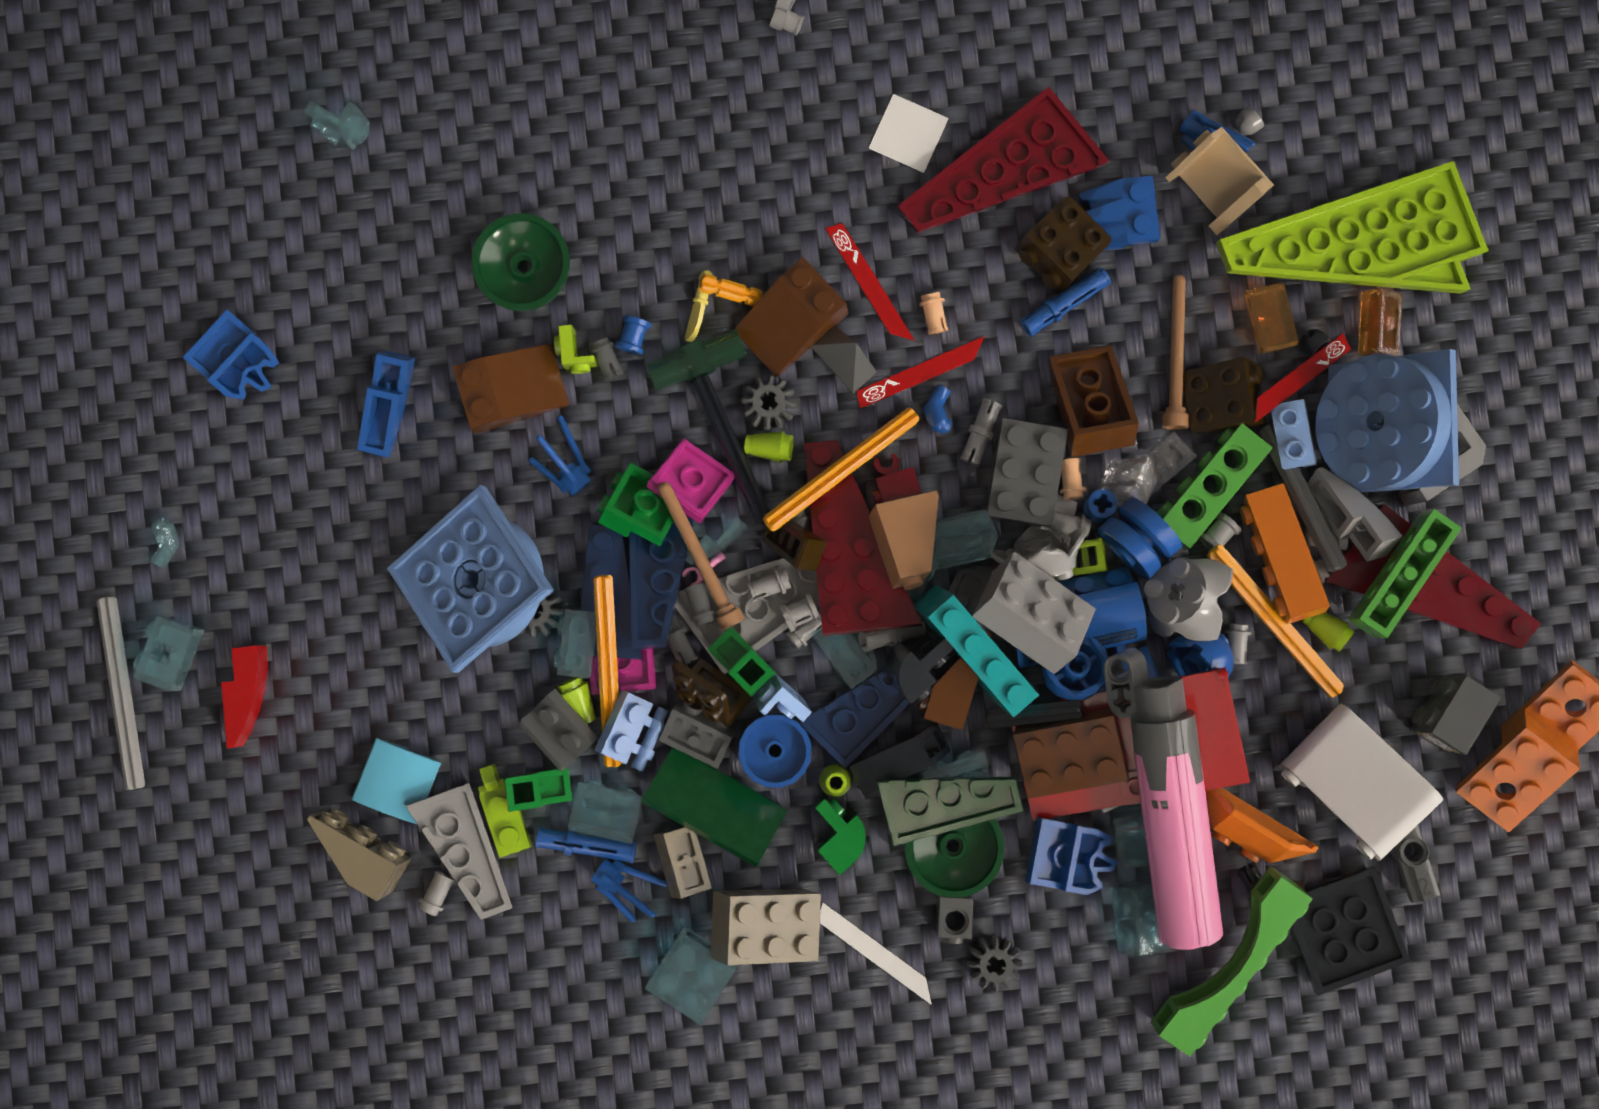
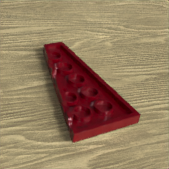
M1047 87L899 204L897 209L918 234L1105 166L1109 163V159L1050 87Z
M837 440L804 443L808 482L844 456ZM851 473L810 504L812 531L827 543L816 569L823 636L922 626V622L907 590H904V587L892 589L868 518L870 511Z
M1381 504L1378 509L1391 521L1403 538L1412 524L1387 505ZM1352 541L1343 553L1347 565L1336 572H1329V577L1324 579L1325 583L1364 595L1399 542L1388 556L1367 562ZM1447 551L1406 610L1440 621L1448 626L1477 634L1480 637L1514 649H1523L1541 625L1538 620Z

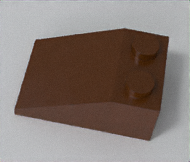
M802 257L777 279L733 331L777 378L848 315L847 303Z
M552 344L486 356L452 366L470 429L477 434L570 406Z
M1112 345L1050 356L1048 361L1061 426L1068 429L1066 443L1070 456L1075 457L1134 446L1139 422Z
M957 655L935 678L937 682L931 686L933 690L926 698L917 702L916 708L921 710L920 717L963 730L978 677L965 661Z

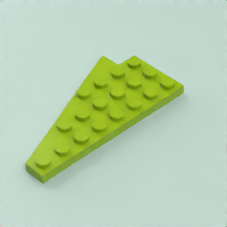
M1454 161L1237 233L1216 242L1225 269L1230 274L1458 294L1471 289L1461 262L1489 251Z

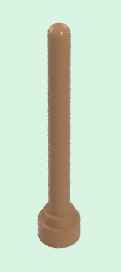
M1176 275L1172 281L1169 407H1166V413L1162 414V428L1172 430L1187 429L1189 414L1185 413L1186 408L1182 407L1186 286L1185 277L1182 275Z
M662 482L658 490L718 608L716 610L718 615L716 621L721 630H725L741 622L745 617L740 607H735L733 602H729L671 485L668 482Z

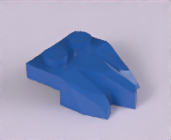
M1153 176L1118 179L1078 194L1080 202L1088 205L1086 212L1111 236L1112 241L1105 250L1124 249L1128 245L1159 242L1160 232Z
M226 310L183 356V359L208 379L207 381L226 397L242 400L246 397L245 385L247 383L261 392L271 388L272 386L262 373V367L266 365L273 368L279 364L263 340L229 310Z
M1037 817L1025 882L1089 895L1102 889L1103 884L1097 877V873L1113 872L1118 864V861L1104 855L1102 852L1103 847L1109 846L1114 837L1098 829Z

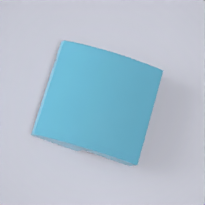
M375 738L351 799L382 813L417 824L406 806L428 798L441 762L409 751L406 747Z

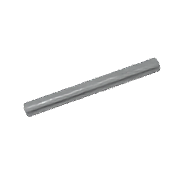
M103 597L97 600V609L123 780L126 790H134L144 787L145 780L119 609L116 597Z

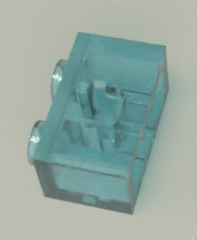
M157 616L147 628L146 638L148 640L144 650L139 652L134 661V669L136 671L133 678L167 691H181L204 630L169 616ZM164 647H166L165 650H166L167 652H170V655H169L168 658H166V654H165V653H162V650H163Z

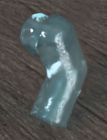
M158 518L152 523L151 530L159 547L150 561L165 569L179 547L180 540L173 523L164 518Z

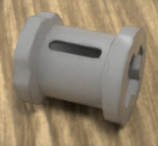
M1221 512L1217 515V520L1208 531L1198 538L1209 550L1218 544L1224 546L1234 534L1239 535L1242 532V529L1234 520Z
M810 592L805 594V598L787 606L785 604L780 605L790 632L795 631L797 626L813 619L816 621L821 620Z

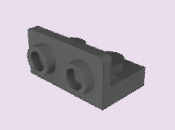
M556 689L546 695L529 714L519 721L520 727L560 771L566 769L599 738Z
M679 698L668 718L659 741L718 769L739 723L733 721L728 728L720 722L715 724L705 717L701 708L694 703L688 705Z

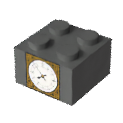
M1443 675L1442 678H1437L1429 689L1431 696L1426 704L1421 705L1415 711L1410 731L1442 751L1467 755L1501 697L1468 676Z

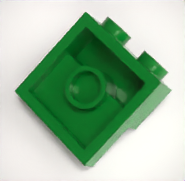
M631 462L625 473L618 471L610 486V489L614 490L612 496L605 494L597 509V512L602 514L598 523L626 538L632 531L658 546H661L674 520L663 498L646 487L653 474Z

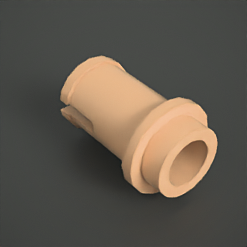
M940 292L921 296L922 302L919 303V306L924 309L928 335L948 331L942 305L945 299L941 298Z
M1078 458L1063 459L1061 470L1063 489L1060 490V494H1064V500L1084 498L1083 492L1086 491V487L1082 486L1081 461Z

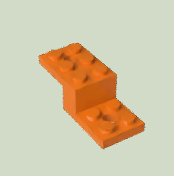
M1571 660L1501 725L1502 744L1456 786V793L1507 832H1510L1581 769L1578 750L1599 732V680L1575 661ZM1579 699L1585 703V706L1579 711H1571L1565 707V704L1569 700ZM1500 783H1510L1515 789L1511 793L1503 794L1498 792L1496 787Z

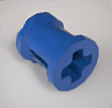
M624 315L622 320L625 324L620 340L615 342V348L631 354L642 355L644 350L641 347L646 330L651 328L652 324L634 316Z
M1096 490L1085 501L1083 513L1088 519H1091V522L1102 523L1115 513L1117 499L1109 490ZM1098 500L1102 501V507L1106 508L1102 513L1098 512V506L1094 505Z

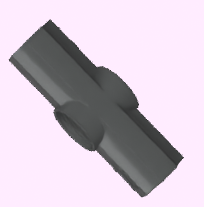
M1417 825L1390 851L1393 859L1397 861L1411 903L1429 901L1440 895L1429 861L1430 849L1422 839ZM1412 842L1415 846V852L1412 857L1407 859L1404 855V849L1407 844Z

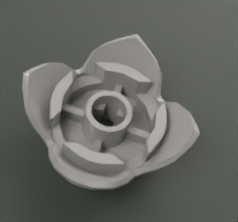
M1082 525L1068 536L1063 535L1061 543L1058 537L1051 531L1030 526L1016 540L1014 551L1054 578V580H1065L1073 576L1072 569L1076 566V556L1087 534V527ZM990 548L986 550L987 554L1000 564L1013 553V549L1010 548L1006 552Z
M1187 557L1176 558L1161 567L1144 586V592L1148 596L1149 617L1153 631L1162 637H1170L1174 632H1177L1187 639L1194 641L1218 640L1223 620L1222 611L1217 603V599L1229 589L1232 582L1233 569L1213 559L1193 560Z

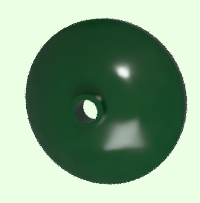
M511 214L495 220L480 234L472 253V271L478 287L490 301L507 310L530 311L545 306L561 292L570 271V255L564 238L551 223L531 214ZM527 262L530 264L527 272L519 271L522 263Z
M996 819L907 842L905 843V857L913 876L924 888L939 896L962 898L983 890L996 877L1004 858V838ZM950 839H955L958 842V847L953 851L948 850L946 847Z

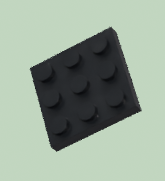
M1370 866L1304 890L1312 898V901L1309 903L1307 912L1291 926V931L1315 994L1319 996L1411 962L1376 867Z

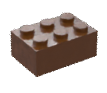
M1110 707L1083 712V717L1080 719L1016 726L1013 736L1028 799L1128 781L1129 770L1118 721Z

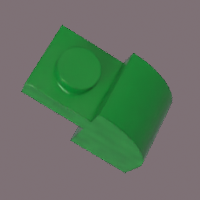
M729 627L707 649L752 697L776 674L770 665L733 627Z
M568 768L563 771L553 769L503 778L508 812L573 801Z
M823 797L815 805V809L832 826L835 832L821 843L817 849L833 869L841 875L863 852L866 840L865 829L857 813L853 814L846 821L843 818L847 814L844 808L835 799L829 802Z

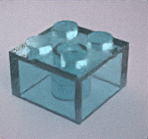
M683 926L648 980L645 989L701 1025L738 965H725L711 959V943Z

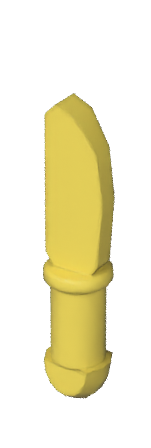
M705 270V271L701 272V274H700V276H699L698 279L701 280V278H702V276H703L704 274H709V275H713V274H712L711 271ZM699 284L696 296L693 298L694 304L685 334V341L691 343L699 333L705 305H708L709 294L701 292Z

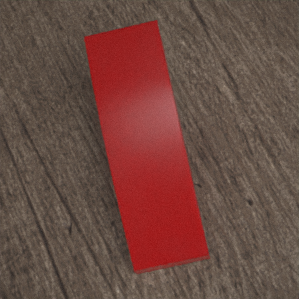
M257 645L231 648L234 681L221 682L227 748L244 746L255 725L266 688L268 671L267 646Z

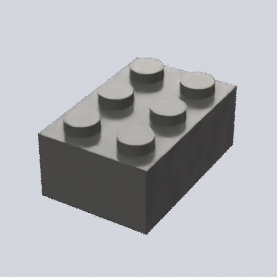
M1006 418L999 422L983 518L1044 529L1052 527L1068 429Z

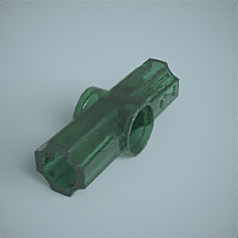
M735 329L707 341L698 340L679 348L677 353L660 358L657 361L646 364L654 387L658 392L688 379L693 381L702 375H710L716 371V368L747 357L739 333Z

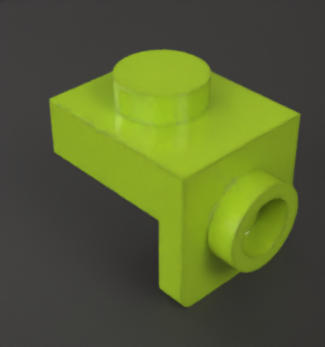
M559 326V335L554 336L556 355H561L562 366L566 370L571 369L572 374L589 373L590 368L598 367L595 356L578 357L576 330L573 326Z

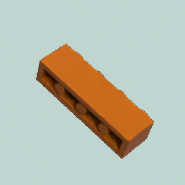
M1284 483L1245 495L1242 503L1243 506L1240 507L1241 517L1244 524H1250L1254 534L1251 537L1252 547L1257 556L1262 555L1265 567H1262V573L1268 586L1273 585L1277 597L1273 598V602L1278 616H1284L1286 623L1290 624L1325 613L1330 604Z

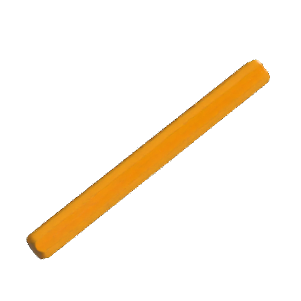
M906 408L768 512L763 518L765 525L771 531H776L916 425L919 421L918 414L912 408Z
M1218 544L1208 552L1207 558L1219 561L1233 569L1231 586L1324 693L1330 698L1339 695L1343 691L1344 685L1291 623L1287 624L1284 616H1278L1271 600L1224 546Z
M606 574L597 575L593 579L602 732L619 697L613 578L611 575ZM603 755L606 767H618L622 764V762Z

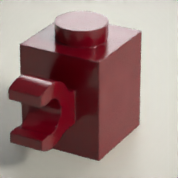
M895 453L890 454L892 466L889 468H883L880 465L879 459H874L875 471L880 476L876 478L877 490L872 491L875 505L922 494L914 468L911 467L899 471V460Z

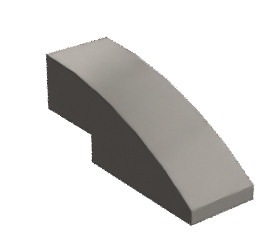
M1323 467L1317 468L1307 484L1326 522L1338 539L1349 536L1367 562L1388 556L1402 538L1400 532L1358 490Z

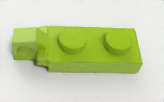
M491 764L479 769L484 784L478 787L479 798L499 858L532 847L521 810L507 811L504 782L499 777L496 765Z

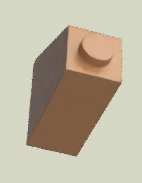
M937 491L876 504L868 516L892 589L904 587V590H911L923 585V581L932 570L939 500Z

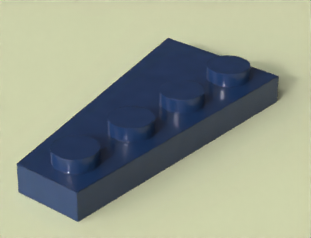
M687 517L693 528L695 520ZM674 521L661 546L632 531L629 534L633 650L666 648L688 553V548Z
M589 525L576 654L598 657L593 579L597 575L606 574L611 575L613 578L617 658L643 660L641 649L633 650L630 576L625 536L605 526Z
M884 668L811 713L804 722L801 720L798 722L846 769L910 702L894 688L888 678L887 669ZM932 669L929 670V673L935 678L937 674Z

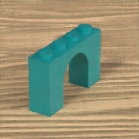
M935 585L913 604L918 615L931 630L945 638L956 653L978 677L977 683L992 701L1012 717H1015L1039 696L952 593Z

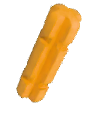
M704 274L699 284V290L703 293L710 295L715 293L717 297L738 303L744 301L745 305L752 307L762 298L763 293L761 289L754 287L747 289L744 284L723 278L717 280L716 276Z

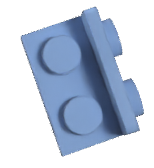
M1300 399L1279 404L1271 410L1281 467L1286 470L1302 466L1304 468L1317 466L1305 400Z
M777 674L753 696L759 711L763 715H766L776 703L778 704V709L790 719L796 716L804 722L812 713L804 698Z

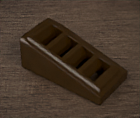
M792 520L786 522L776 531H771L766 527L762 538L765 544L796 569L815 571L818 568L827 544L819 536ZM783 527V530H782V533H781V535H780V538H779V540H777V539H778V536H779V533H780V531H781V528Z

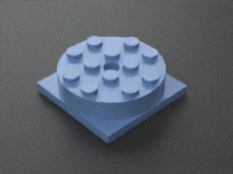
M1445 349L1401 356L1373 354L1353 362L1330 365L1328 367V385L1322 394L1317 408L1315 427L1317 443L1325 462L1330 467V472L1340 477L1360 493L1459 486L1456 350ZM1384 418L1383 426L1377 425L1379 423H1382V420Z
M482 485L473 490L387 567L453 673H459L488 647L503 644L517 636L532 620L539 603L554 591L544 576L542 560L531 537L520 526L507 520L486 486Z

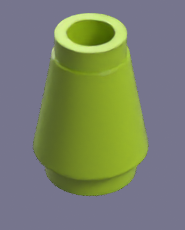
M785 431L746 435L745 454H751L781 464L783 461H791L794 443L793 435H786Z
M1326 612L1306 618L1302 622L1329 649L1334 648L1338 652L1341 651L1355 632L1348 627L1350 623Z
M581 675L570 678L557 686L559 694L586 724L597 719L588 683L583 681Z
M831 764L822 770L819 784L827 795L838 797L844 795L850 789L852 777L847 768L845 769L840 764ZM837 776L842 779V785L839 788L830 786L829 782L832 777Z

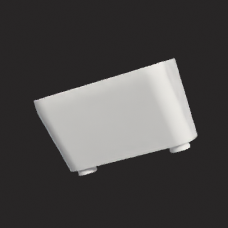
M1339 704L1280 764V767L1283 769L1281 775L1293 787H1296L1298 784L1302 787H1307L1356 834L1355 837L1359 842L1355 846L1370 860L1375 857L1380 861L1443 801L1440 793L1352 710L1343 704Z

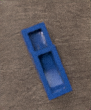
M386 350L376 354L372 384L367 388L357 450L388 458L391 456L409 393L415 357Z

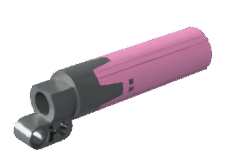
M1126 648L1106 660L1104 675L1110 710L1118 717H1130L1158 938L1161 943L1175 949L1191 950L1211 946L1221 939L1223 928L1196 713L1186 708L1183 678L1173 676L1148 678L1145 656L1136 648ZM1122 661L1127 664L1128 671L1124 669Z

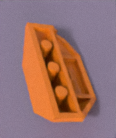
M1217 788L1205 791L1210 828L1214 830L1211 836L1228 847L1231 842L1242 847L1240 854L1257 864L1260 859L1268 863H1274L1317 851L1319 846L1227 790Z

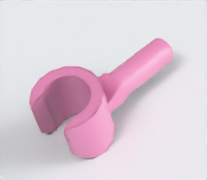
M720 552L710 559L709 562L712 568L726 557ZM689 567L684 570L683 577L690 574L691 571H695L698 574L697 581L690 586L703 583L704 580L697 567Z

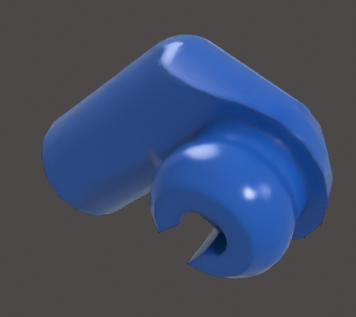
M937 384L924 406V414L928 426L933 431L945 434L950 430L952 422L947 418L943 405L951 391Z

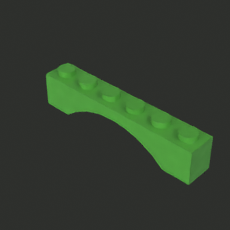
M1270 866L1250 892L1251 908L1248 924L1236 951L1229 961L1204 983L1186 992L1172 995L1167 999L1151 1020V1024L1158 1035L1191 1057L1196 1049L1204 1045L1208 1033L1215 1024L1225 1018L1229 1006L1236 997L1241 996L1245 992L1248 982L1256 971L1261 970L1266 965L1268 956L1274 948L1286 939L1288 930L1294 922L1307 912L1312 898L1299 885Z

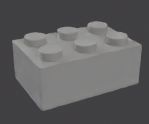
M1014 551L993 571L972 617L1055 674L1077 656L1096 608Z

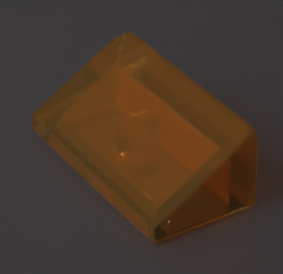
M1276 283L1244 291L1259 353L1278 352L1297 346L1299 341L1284 284Z
M1381 288L1362 292L1358 347L1360 355L1389 354L1399 356L1402 293Z

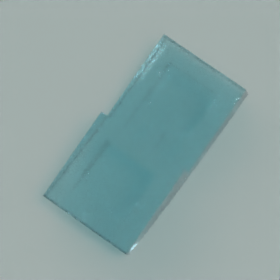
M736 517L717 542L705 535L700 544L707 558H713L732 545L748 528L747 525ZM690 554L686 561L692 566L696 565Z

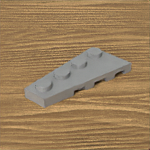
M469 783L406 806L481 920L512 908Z

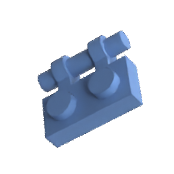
M621 690L594 751L624 764H627L631 753L637 754L631 767L643 772L648 760L652 761L655 754L652 750L660 733L664 730L665 721L670 711L658 706L654 717L651 718L648 715L653 706L652 703ZM643 726H647L649 728L641 745L636 744Z

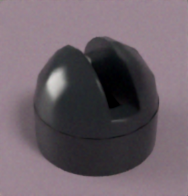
M1311 329L1308 331L1309 336L1305 334L1302 336L1301 345L1304 351L1312 357L1328 345L1331 339L1323 331Z

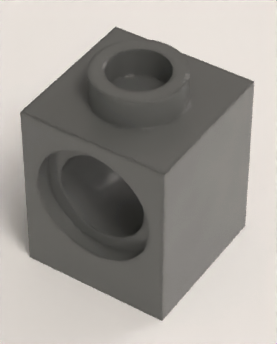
M937 895V936L943 938V942L950 944H962L963 939H972V896L948 898ZM952 911H959L963 914L962 922L955 927L947 925L945 922L946 916Z

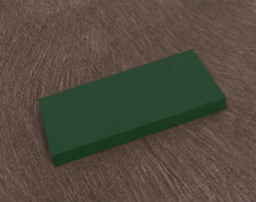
M673 747L641 802L754 867H757L787 812V809L712 766Z

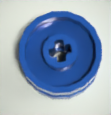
M1131 496L1118 509L1121 520L1110 517L1097 531L1105 544L1124 564L1142 578L1149 580L1162 567L1159 557L1170 559L1183 545L1172 528L1154 510L1138 498Z
M770 713L758 717L745 729L739 742V759L743 770L754 782L765 787L781 788L793 784L805 773L811 761V742L807 730L798 720L790 719L785 714ZM773 744L779 745L782 749L778 757L775 754H769L770 746Z

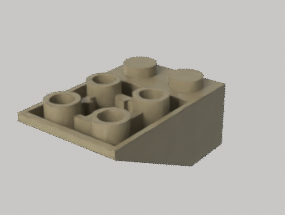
M332 808L331 811L324 810L309 815L307 821L347 885L375 901L393 892L411 860V857L404 854L406 852L405 848L392 841H388L386 844L376 838L377 832L364 825L359 827L348 822L349 816L337 809Z

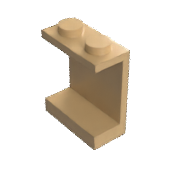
M1220 127L1212 134L1209 130L1201 134L1193 142L1196 148L1189 155L1185 151L1171 163L1174 170L1165 177L1171 182L1180 176L1217 218L1209 227L1216 235L1231 225L1274 186L1223 127Z

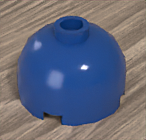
M1221 633L1218 640L1194 641L1179 634L1168 644V647H1171V649L1167 652V658L1179 676L1215 670L1226 667L1228 678L1232 673L1234 666L1233 653L1228 639Z
M1090 636L1088 638L1084 637L1078 654L1074 659L1055 674L1042 666V677L1047 688L1054 695L1064 700L1082 701L1089 699L1106 683L1104 664L1109 657L1105 648L1096 639Z

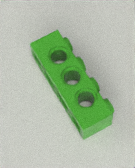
M1240 424L1234 428H1226L1217 439V442L1220 443L1218 448L1213 453L1207 451L1196 464L1200 468L1193 478L1187 476L1176 488L1179 495L1172 503L1166 501L1157 511V514L1172 528L1181 540L1182 550L1190 549L1272 450L1268 443L1246 425ZM1226 452L1233 453L1237 458V465L1234 469L1229 468L1224 462ZM1205 477H1211L1215 480L1217 489L1214 494L1208 493L1204 489L1203 481ZM1186 501L1193 503L1196 507V515L1193 519L1187 518L1183 514L1182 507Z
M1435 509L1421 511L1347 620L1373 638H1388L1462 527Z

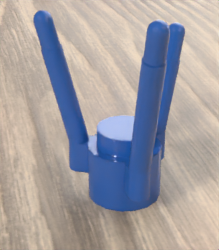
M1193 110L1179 129L1185 135L1181 142L1192 151L1196 148L1193 142L1206 130L1213 133L1220 127L1225 129L1243 151L1247 152L1250 150V147L1255 146L1253 140L1210 120L1196 110Z
M559 415L557 420L578 466L573 462L567 466L541 435H538L536 439L561 471L558 473L560 478L533 457L529 458V463L555 483L563 494L568 492L572 497L591 483L592 480L588 474L592 471L585 464L564 417Z
M605 859L591 879L598 886L596 889L604 894L630 922H635L636 918L615 896V892H618L642 912L653 918L655 912L621 886L625 879L621 872L662 887H668L667 882L627 866L619 860H615L612 864Z

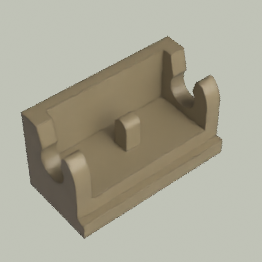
M679 826L670 831L653 834L671 898L682 899L712 889L695 832L684 826Z

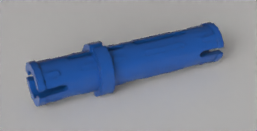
M1098 267L1052 299L1047 298L1044 300L1042 306L1019 320L1025 333L1032 337L1052 322H1059L1068 311L1110 285L1111 280L1107 272L1103 268Z
M539 827L535 847L564 851V855L569 856L572 853L633 863L637 842L578 834L574 829H569L568 832Z

